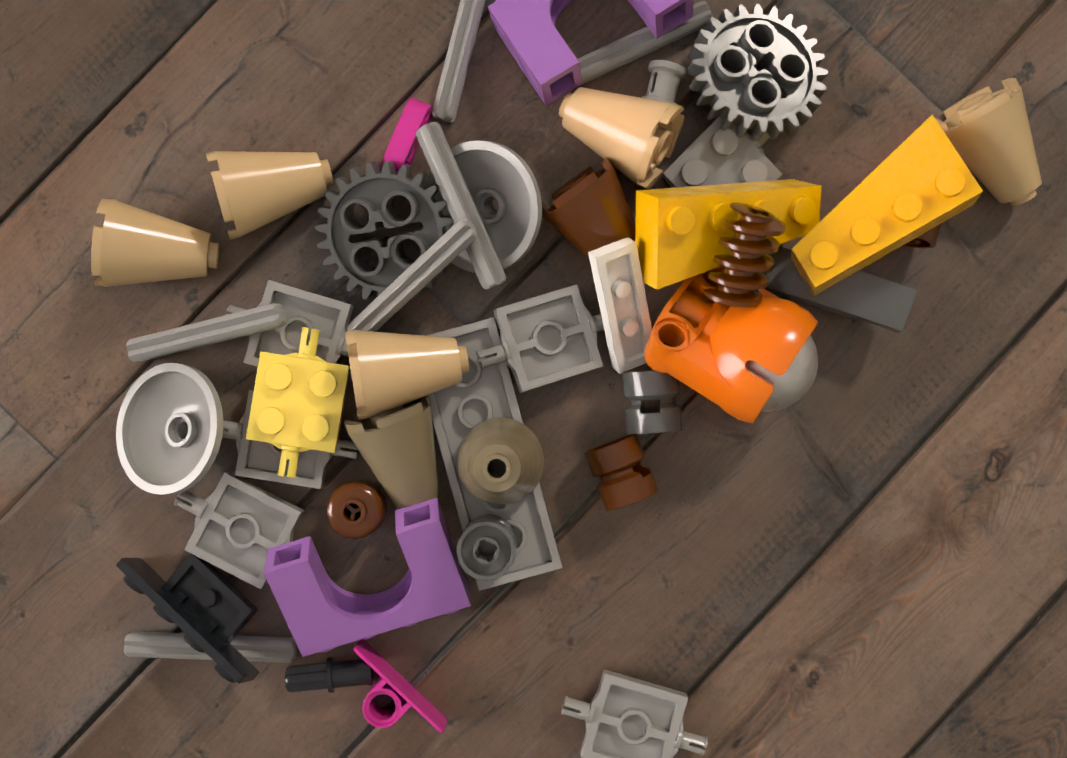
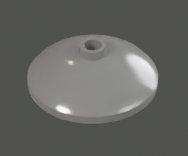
M485 140L468 141L451 148L452 154L503 270L507 269L527 254L538 235L542 219V200L538 183L526 162L512 149L502 144ZM430 171L426 180V188L437 185L432 171ZM439 189L438 193L434 196L437 201L444 200ZM494 198L499 204L497 213L492 208ZM447 207L442 210L443 216H451ZM454 222L446 226V231L454 225ZM466 249L451 262L463 270L476 273Z
M165 363L149 369L133 383L119 411L116 426V446L121 465L127 476L136 486L152 494L173 495L190 489L207 474L216 459L223 435L222 406L212 382L206 375L194 367L179 363Z

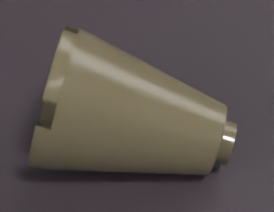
M428 395L368 419L358 420L356 412L352 415L354 421H344L348 435L397 510L434 498L440 499L431 403Z
M493 418L477 424L465 435L458 449L457 469L463 485L474 497L488 504L508 505L524 499L538 485L544 469V455L539 440L527 426L513 419ZM494 459L502 460L506 465V472L504 474L493 472L489 468V462Z

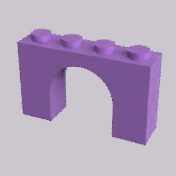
M496 0V2L488 6L494 29L546 106L583 84L579 61L555 28L560 13L573 0ZM627 0L656 39L693 17V0Z
M438 498L395 510L396 536L409 568L405 576L396 585L379 593L357 594L336 585L327 575L311 536L268 549L264 575L302 657L318 652H328L335 647L347 643L367 640L380 633L400 627H410L420 621L443 614H453L460 609L471 606L468 580L458 562L456 547Z

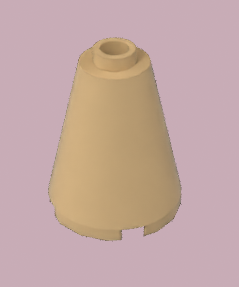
M1008 78L1001 81L1004 89L992 93L989 86L980 89L943 112L946 117L944 122L939 119L936 120L966 166L999 203L1010 202L1011 206H1017L1037 195L1035 189L1041 185L1042 180L1022 88L1016 78Z
M579 87L574 93L569 92L566 94L559 109V116L563 118V128L602 158L608 157L613 167L635 184L649 189L663 172V170L656 168V166L662 162L664 157L670 159L675 149L684 122V115L680 114L684 108L675 103Z
M213 151L206 153L208 162L218 161L220 170L211 172L224 222L234 221L236 228L228 230L230 240L242 237L324 197L327 191L326 186L334 185L328 160H319L317 152Z
M101 199L96 213L106 214L104 225L93 227L91 247L92 276H98L94 282L95 286L109 287L208 276L209 268L217 269L220 245L219 243L212 242L211 233L114 199Z
M361 330L345 332L358 420L371 418L462 382V373L469 372L466 346H458L455 338Z

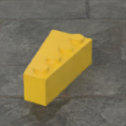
M932 114L792 248L791 261L812 295L815 296L973 206L983 190Z
M795 179L636 190L635 242L637 244L643 283L658 290L720 267L721 265L713 261L714 256L725 255L730 252L729 249L719 244L720 237L735 236V232L724 226L725 220L740 219L741 217L739 213L730 208V204L734 202L759 207L780 219L786 225L784 234L773 236L780 244L807 235L820 221L822 186Z

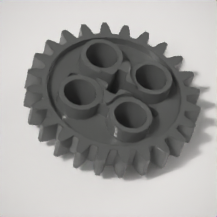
M757 3L750 14H748L743 4H739L734 14L724 9L718 20L713 17L710 18L705 29H701L694 41L695 44L688 57L692 62L687 69V74L696 76L689 86L690 90L703 92L696 102L697 106L710 104L712 109L707 118L711 120L719 115L724 118L721 126L723 131L729 128L731 124L737 126V137L739 138L744 135L747 129H750L755 141H759L766 131L772 140H776L783 131L790 135L799 125L803 126L821 105L822 102L819 98L827 90V87L821 82L828 75V70L818 67L825 58V55L822 53H812V49L818 40L816 38L805 40L802 37L807 29L806 25L794 29L791 27L793 15L789 14L781 21L777 19L778 11L776 7H773L768 15H763L762 8ZM723 67H727V68L730 69L733 73L728 72V71L725 70ZM754 97H758L763 103L758 102Z
M392 160L384 162L382 172H380L375 161L366 163V175L359 167L351 168L350 176L352 182L345 177L337 178L335 181L341 192L334 190L326 191L324 195L332 203V206H323L318 208L317 211L322 216L328 218L326 223L315 226V230L327 234V239L317 244V248L330 249L331 255L323 261L324 265L334 263L338 265L339 268L333 276L335 280L345 275L350 278L347 291L350 292L359 285L363 286L362 298L365 300L371 297L375 291L378 292L379 296L416 261L408 258L404 253L403 244L406 239L416 241L421 248L422 255L447 232L446 226L454 222L451 216H443L442 210L447 207V202L444 200L437 201L434 197L439 191L438 185L429 188L423 186L427 177L425 172H421L414 178H411L410 164L402 165L398 173L395 171V165ZM398 195H402L410 201L412 211L408 218L399 216L394 209V201ZM357 203L363 205L368 210L369 221L366 226L358 224L354 219L353 209ZM416 222L423 224L422 230L401 232L391 238L380 236L360 242H352L350 239L353 234L373 232L384 226L390 229ZM365 247H370L377 252L379 256L377 268L370 267L365 263L363 259ZM445 267L439 274L443 275L447 268ZM433 278L426 286L431 288L434 284H436L435 278ZM422 289L414 297L419 296L422 293Z

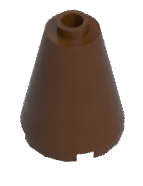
M608 157L600 160L604 167L603 169L595 173L590 166L551 194L554 200L552 201L553 205L549 208L542 202V218L588 258V252L629 237L635 241V219L613 164Z

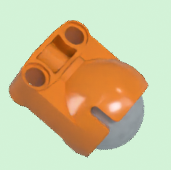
M720 266L683 281L657 318L644 349V359L653 370L660 373H668L719 405L723 411L734 418L753 424L761 412L778 411L790 407L804 397L811 388L818 369L817 348L811 334L816 328L818 321L808 310L792 301L781 299L764 288L758 289L763 297L761 304L754 307H734L709 299L703 293L704 289H718L719 285L711 281L708 276L710 272H723L724 267ZM664 343H668V344L672 345L673 347H669V346L665 345Z

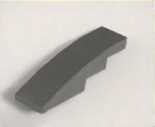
M779 247L778 252L768 254L774 260V264L771 270L764 272L769 278L764 289L772 294L804 306L812 305L849 319L857 318L896 333L904 331L917 290L869 273L857 271L813 296L791 261L792 250Z

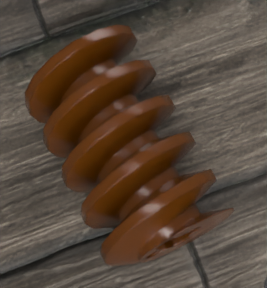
M734 202L730 204V208L739 213L741 217L740 219L725 220L724 226L735 232V236L720 237L719 244L729 249L730 252L725 255H715L713 259L717 264L724 267V271L710 272L708 276L711 281L719 285V288L704 289L703 293L709 299L724 305L754 307L761 304L763 297L758 289L766 287L769 278L764 272L773 268L774 260L768 254L778 252L780 246L778 240L773 236L784 234L786 225L775 215L764 209Z

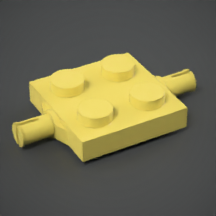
M306 327L301 328L302 333L298 353L280 355L260 351L246 439L267 442L282 449L277 475L286 476L288 467L287 477L296 478L299 452L308 450L336 452L350 366L329 363L316 356L321 330H311Z

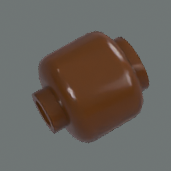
M355 480L340 486L333 492L327 505V516L330 525L340 535L352 539L367 537L381 526L387 513V502L383 492L375 484L364 480ZM351 503L357 504L359 507L355 508ZM361 512V516L357 518L356 514Z

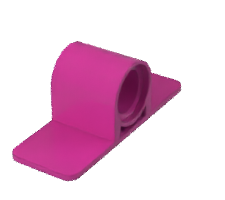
M359 640L353 650L380 676L372 685L363 701L362 711L366 721L377 728L390 727L412 706L437 731L443 733L447 725L446 717L365 640ZM380 694L392 697L396 707L391 710H383L377 706L374 697Z

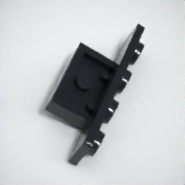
M190 554L166 582L143 559H120L116 566L125 574L124 582L134 591L146 594L155 603L153 609L162 619L177 624L186 633L184 639L193 649L209 655L216 662L214 667L220 676L229 682H237L239 684L256 678L259 671L230 643L258 609L210 563Z

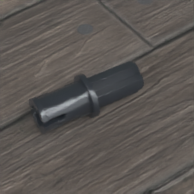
M328 657L327 662L287 667L285 671V684L287 691L291 693L328 689L329 693H334L335 688L373 685V669L363 659L333 661L332 657Z

